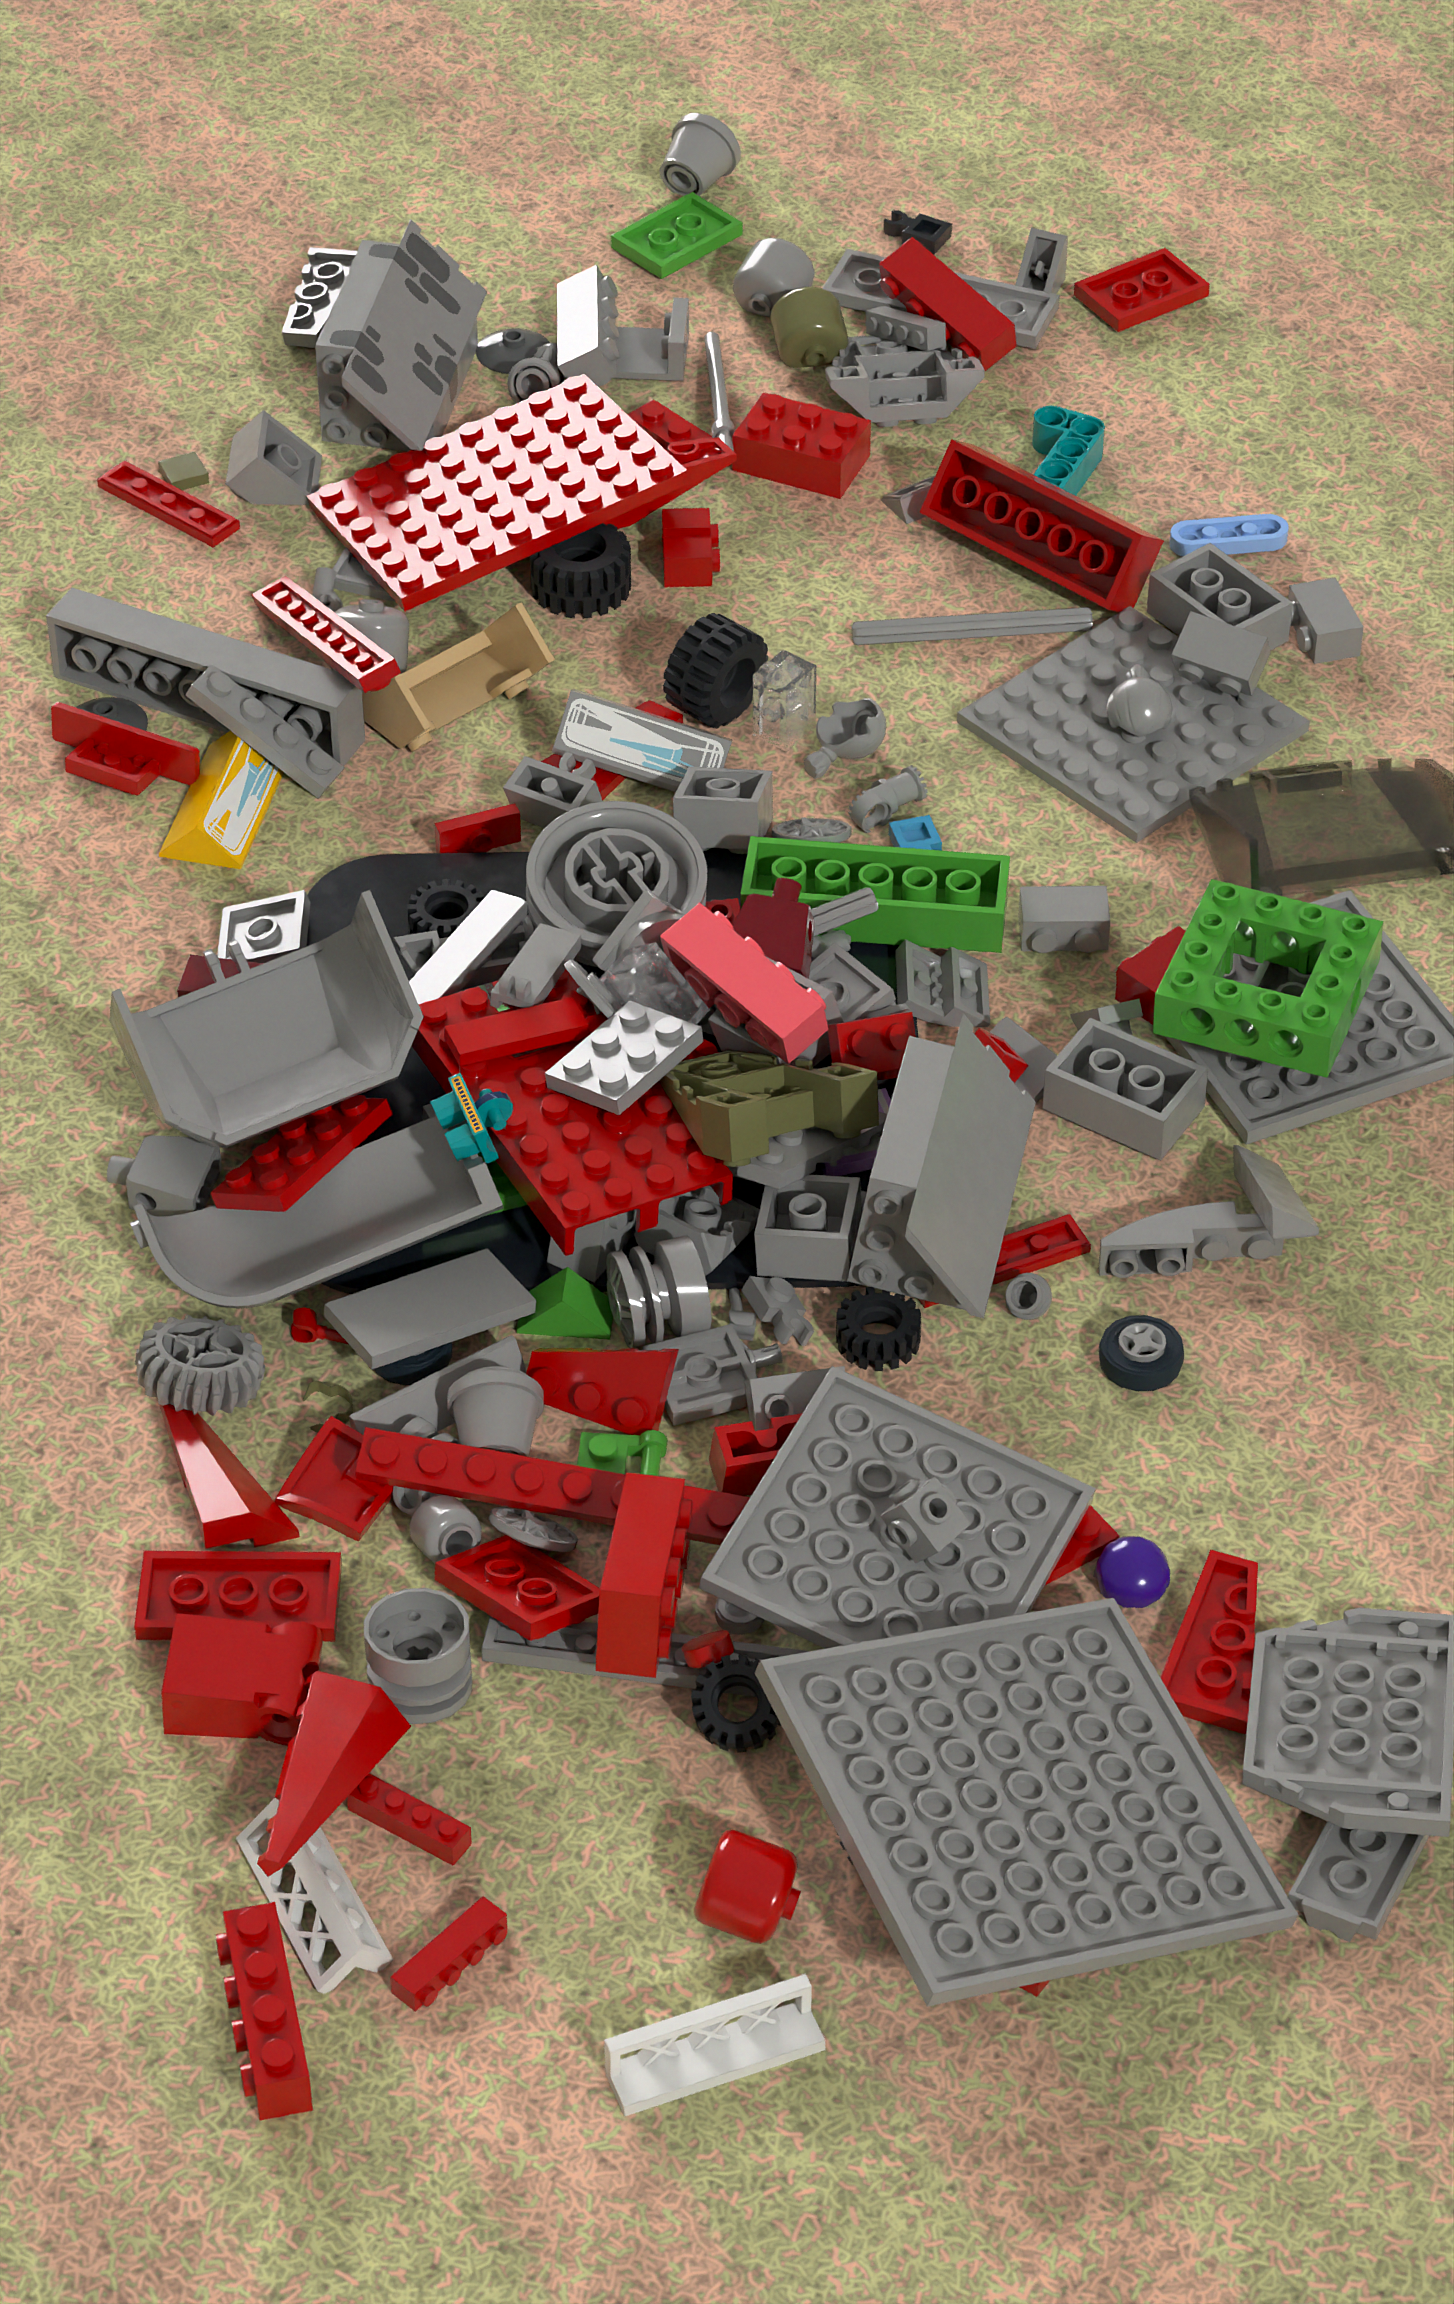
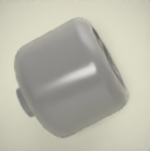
M767 238L758 241L749 250L734 277L732 289L737 302L745 311L770 317L774 304L783 295L795 289L812 286L815 271L810 258L794 243L781 238Z
M374 599L359 600V605L345 606L335 611L338 616L395 658L401 671L400 674L407 671L409 620L403 612L395 608L383 606V601Z

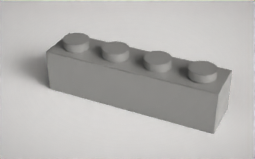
M886 306L866 310V334L926 351L946 346L944 322Z

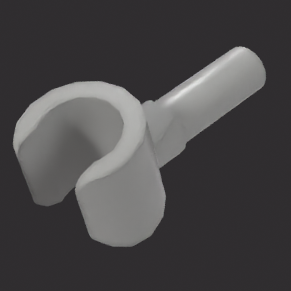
M732 1288L728 1292L731 1306L729 1311L730 1324H733L739 1339L753 1341L756 1313L743 1311L740 1290Z

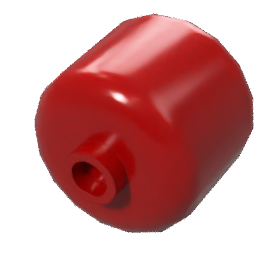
M736 1830L725 1831L718 1840L694 1906L695 1918L704 1925L758 1944L767 1942L773 1937L781 1917L791 1920L801 1893V1890L792 1887L798 1868L796 1856L788 1849Z

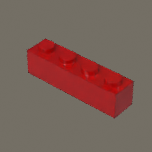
M370 1773L347 1797L349 1811L452 1866L456 1864L472 1845L470 1826Z
M482 1896L390 1976L392 1994L415 2012L423 2005L425 2007L430 2006L436 2000L438 1992L445 1985L452 1986L459 1980L462 1970L469 1964L472 1966L478 1964L483 1958L485 1950L492 1944L497 1946L503 1942L508 1931L507 1914Z

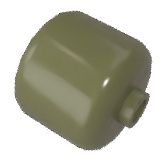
M803 287L783 295L774 304L770 321L779 357L787 366L805 368L833 364L834 357H840V350L847 348L849 339L838 299L830 291L819 287Z

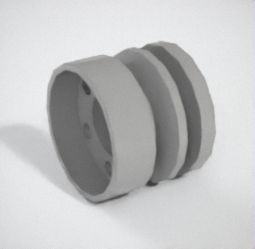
M688 1235L655 1243L653 1265L650 1264L647 1255L640 1246L630 1249L629 1261L622 1250L611 1252L607 1255V1293L614 1320L619 1326L629 1348L633 1349L645 1345L646 1333L652 1344L663 1341L665 1319L676 1337L711 1328V1304L706 1278L698 1252Z
M428 1588L403 1589L386 1595L373 1605L364 1620L368 1684L380 1686L409 1724L433 1723L452 1716L466 1704L472 1692L469 1616L462 1604L445 1592Z

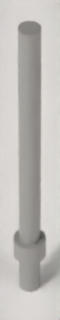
M709 332L705 335L704 341L714 414L712 438L719 437L734 451L732 435L735 432V426L729 417L720 339L717 333Z

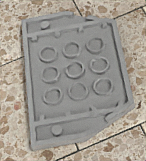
M1356 1608L1344 1611L1343 1619L1321 1625H1316L1314 1620L1311 1619L1298 1622L1289 1628L1278 1627L1257 1632L1242 1784L1344 1829L1449 1837L1454 1751V1615Z

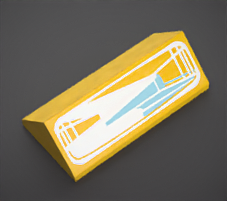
M232 731L224 734L208 746L200 764V776L196 782L190 785L161 847L159 857L241 869L284 772Z

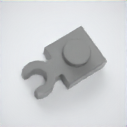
M749 1276L742 1288V1292L759 1319L764 1322L773 1323L775 1326L773 1330L774 1335L780 1343L787 1344L793 1335L801 1346H806L814 1333V1329L810 1322L803 1317L806 1309L795 1294L793 1286L779 1277Z

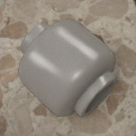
M438 1495L427 1499L416 1509L410 1522V1536L415 1546L435 1563L479 1546L482 1539V1527L477 1516L457 1498L448 1495Z

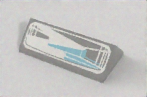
M572 689L552 753L563 756L567 751L574 755L576 761L584 762L585 759L593 761L595 767L676 792L689 766L724 768L733 739Z

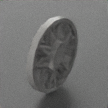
M823 818L789 820L776 824L772 828V837L782 839L840 843L849 839L852 835V827L848 823Z
M571 959L564 964L567 971L580 986L576 992L589 999L594 1005L597 1015L602 1012L607 1018H610L619 1010L613 1003L616 1000L615 997L593 972L588 974L581 965Z
M495 1507L491 1510L488 1518L490 1523L500 1532L533 1548L568 1552L573 1551L578 1542L577 1536L568 1528L553 1520L531 1513L529 1510Z

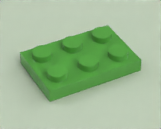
M691 192L611 235V248L663 279L743 235V222Z

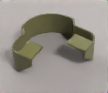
M321 1381L309 1383L303 1401L313 1392H321L330 1397L339 1395L350 1403L345 1413H337L334 1418L346 1424L350 1420V1415L353 1414L350 1392L338 1384L329 1386ZM319 1423L311 1426L310 1430L318 1433L324 1424Z

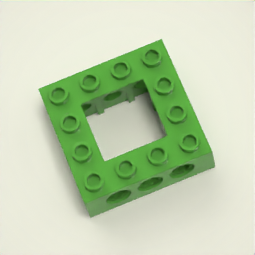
M1211 879L1155 993L1153 1033L1328 1078L1380 961L1384 921ZM1234 953L1255 958V962L1258 963L1268 961L1298 969V973L1302 974L1311 972L1301 997L1223 977L1225 973L1230 974L1232 970Z

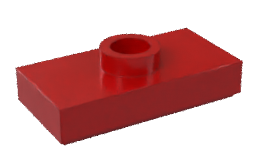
M516 803L434 823L436 853L488 852L494 848L521 842L520 811Z

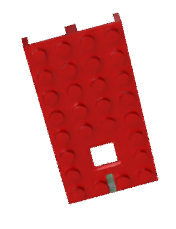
M565 969L542 1004L573 997L589 1024L590 1035L608 1018L602 1012L597 1015L594 1005L589 999L576 992L580 986ZM499 980L419 1004L424 1017L411 1046L446 1094L453 1091L448 1078L461 1073L474 1102L480 1098L479 1093L483 1089H491L492 1092H503L510 1097L513 1104V1112L506 1121V1127L502 1130L486 1127L499 1156V1159L495 1161L565 1256L571 1255L574 1252L575 1230L579 1227L637 1209L636 1230L641 1232L657 1226L659 1203L662 1200L708 1185L719 1197L720 1205L727 1204L728 1201L732 1200V1172L727 1166L723 1165L721 1159L702 1153L659 1081L620 1115L547 1088L545 1072L585 1038L556 1044L552 1047L516 1058L508 1055L459 1066L444 1039V1026L522 1009L506 1003H502L499 1008L490 1006L491 991Z

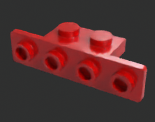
M56 702L51 707L52 738L55 741L76 747L65 757V771L136 796L144 791L158 776L187 785L196 782L200 776V752L196 747L60 702Z
M902 1012L828 1025L832 1064L835 1062L877 1071V1080L898 1078L909 1036L916 1037L912 1012Z

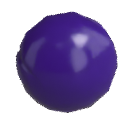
M1122 1536L1106 1545L1096 1562L1094 1577H1096L1100 1592L1105 1598H1114L1117 1604L1124 1608H1144L1158 1601L1165 1593L1170 1583V1568L1165 1554L1153 1541L1141 1536Z

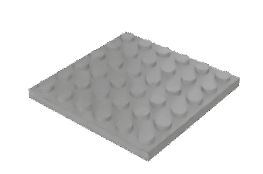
M1131 606L957 712V723L1136 843L1308 732L1310 721L1258 687L1255 688L1252 696L1243 693L1230 695L1218 689L1216 684L1203 679L1200 682H1192L1183 678L1175 670L1171 655L1179 637ZM1134 664H1140L1149 673L1150 679L1158 682L1171 698L1173 707L1171 722L1167 728L1158 729L1145 736L1134 735L1119 726L1112 728L1106 709L1110 695L1118 685L1126 681V674Z
M1351 890L1310 902L1311 904L1374 919ZM1384 931L1382 932L1380 961L1328 1078L1166 1037L1179 1056L1208 1068L1206 1092L1246 1145L1454 1076V1017ZM1234 953L1232 970L1230 974L1225 973L1223 978L1250 985L1260 963L1255 962V958Z
M831 1366L701 1576L699 1588L825 1649L1029 1613L1091 1504L1096 1488ZM936 1476L939 1482L949 1488L954 1494L957 1506L970 1521L971 1525L940 1552L915 1563L907 1551L896 1544L891 1538L888 1526L880 1515L894 1504L890 1499V1495L911 1479H914L919 1485Z

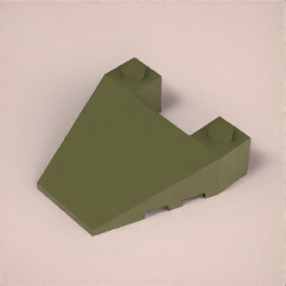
M727 1050L681 1061L659 1080L663 1090L671 1100L702 1153L723 1160V1165L745 1166L751 1163V1158L768 1154L769 1138L779 1136L780 1134L815 1126L832 1131L836 1138H855L861 1135V1130L879 1126L877 1071L850 1064L835 1062L832 1066L813 1069L812 1060L799 1058L795 1060V1067L784 1063L777 1064L776 1056Z

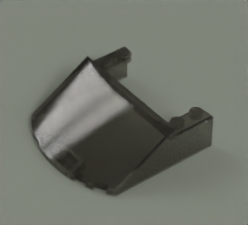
M1392 758L1377 759L1378 768L1354 770L1352 768V760L1320 762L1249 773L1248 783L1234 786L1233 779L1217 780V790L1206 793L1205 787L1201 786L1190 789L1189 800L1220 881L1279 896L1454 874V774L1433 759L1416 758L1414 768L1392 767Z

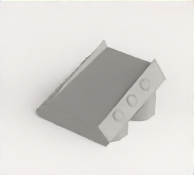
M708 1185L662 1200L659 1203L657 1226L641 1232L636 1231L634 1236L638 1246L645 1253L648 1252L653 1255L655 1243L688 1235L698 1252L706 1276L756 1227L760 1209L733 1196L732 1200L728 1201L727 1204L720 1205L719 1197Z

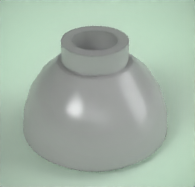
M536 357L526 358L516 363L511 369L507 380L509 394L516 404L528 399L533 393L546 391L561 384L560 377L554 366L548 361Z

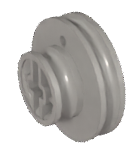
M604 801L577 807L559 816L543 829L536 838L528 855L526 865V902H528L527 909L534 927L537 928L542 923L580 934L581 949L573 960L586 965L598 967L592 959L645 889L685 914L699 902L704 906L706 905L707 865L699 843L693 834L678 820L647 805L626 801ZM662 942L656 943L649 949L646 956L648 965L666 958Z

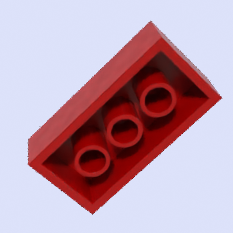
M626 1472L599 1590L596 1671L656 1678L660 1658L669 1659L672 1628H675L677 1621L678 1598L681 1599L684 1569L688 1568L690 1555V1540L686 1538L687 1529H690L693 1500L684 1499L685 1479Z

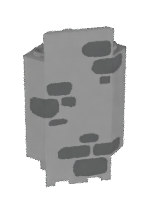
M411 219L400 244L368 240L361 241L315 344L322 441L410 451L412 449L422 451L427 440L443 436L478 346L477 315L487 291L477 281L472 283L459 271L460 265L439 245L434 247L420 234L422 229Z

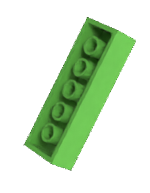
M750 836L741 889V908L750 894L755 893L771 897L778 878H789L799 882L802 885L798 902L809 905L810 909L870 887L878 902L879 909L877 912L832 929L835 931L844 930L846 934L851 936V942L901 945L906 939L920 947L949 949L952 946L958 950L1002 953L1008 899L1010 856Z

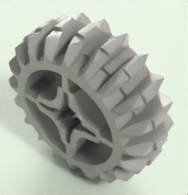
M186 1315L183 1320L169 1317L166 1323H154L151 1330L144 1331L143 1339L140 1341L135 1358L138 1384L145 1388L147 1396L158 1397V1404L174 1405L177 1412L186 1409L191 1410L194 1415L200 1411L208 1412L211 1416H214L218 1410L232 1413L234 1407H246L249 1400L256 1398L265 1372L262 1345L254 1342L253 1334L242 1333L240 1325H226L224 1319L218 1321L209 1320L206 1315L202 1319L192 1318L190 1315Z

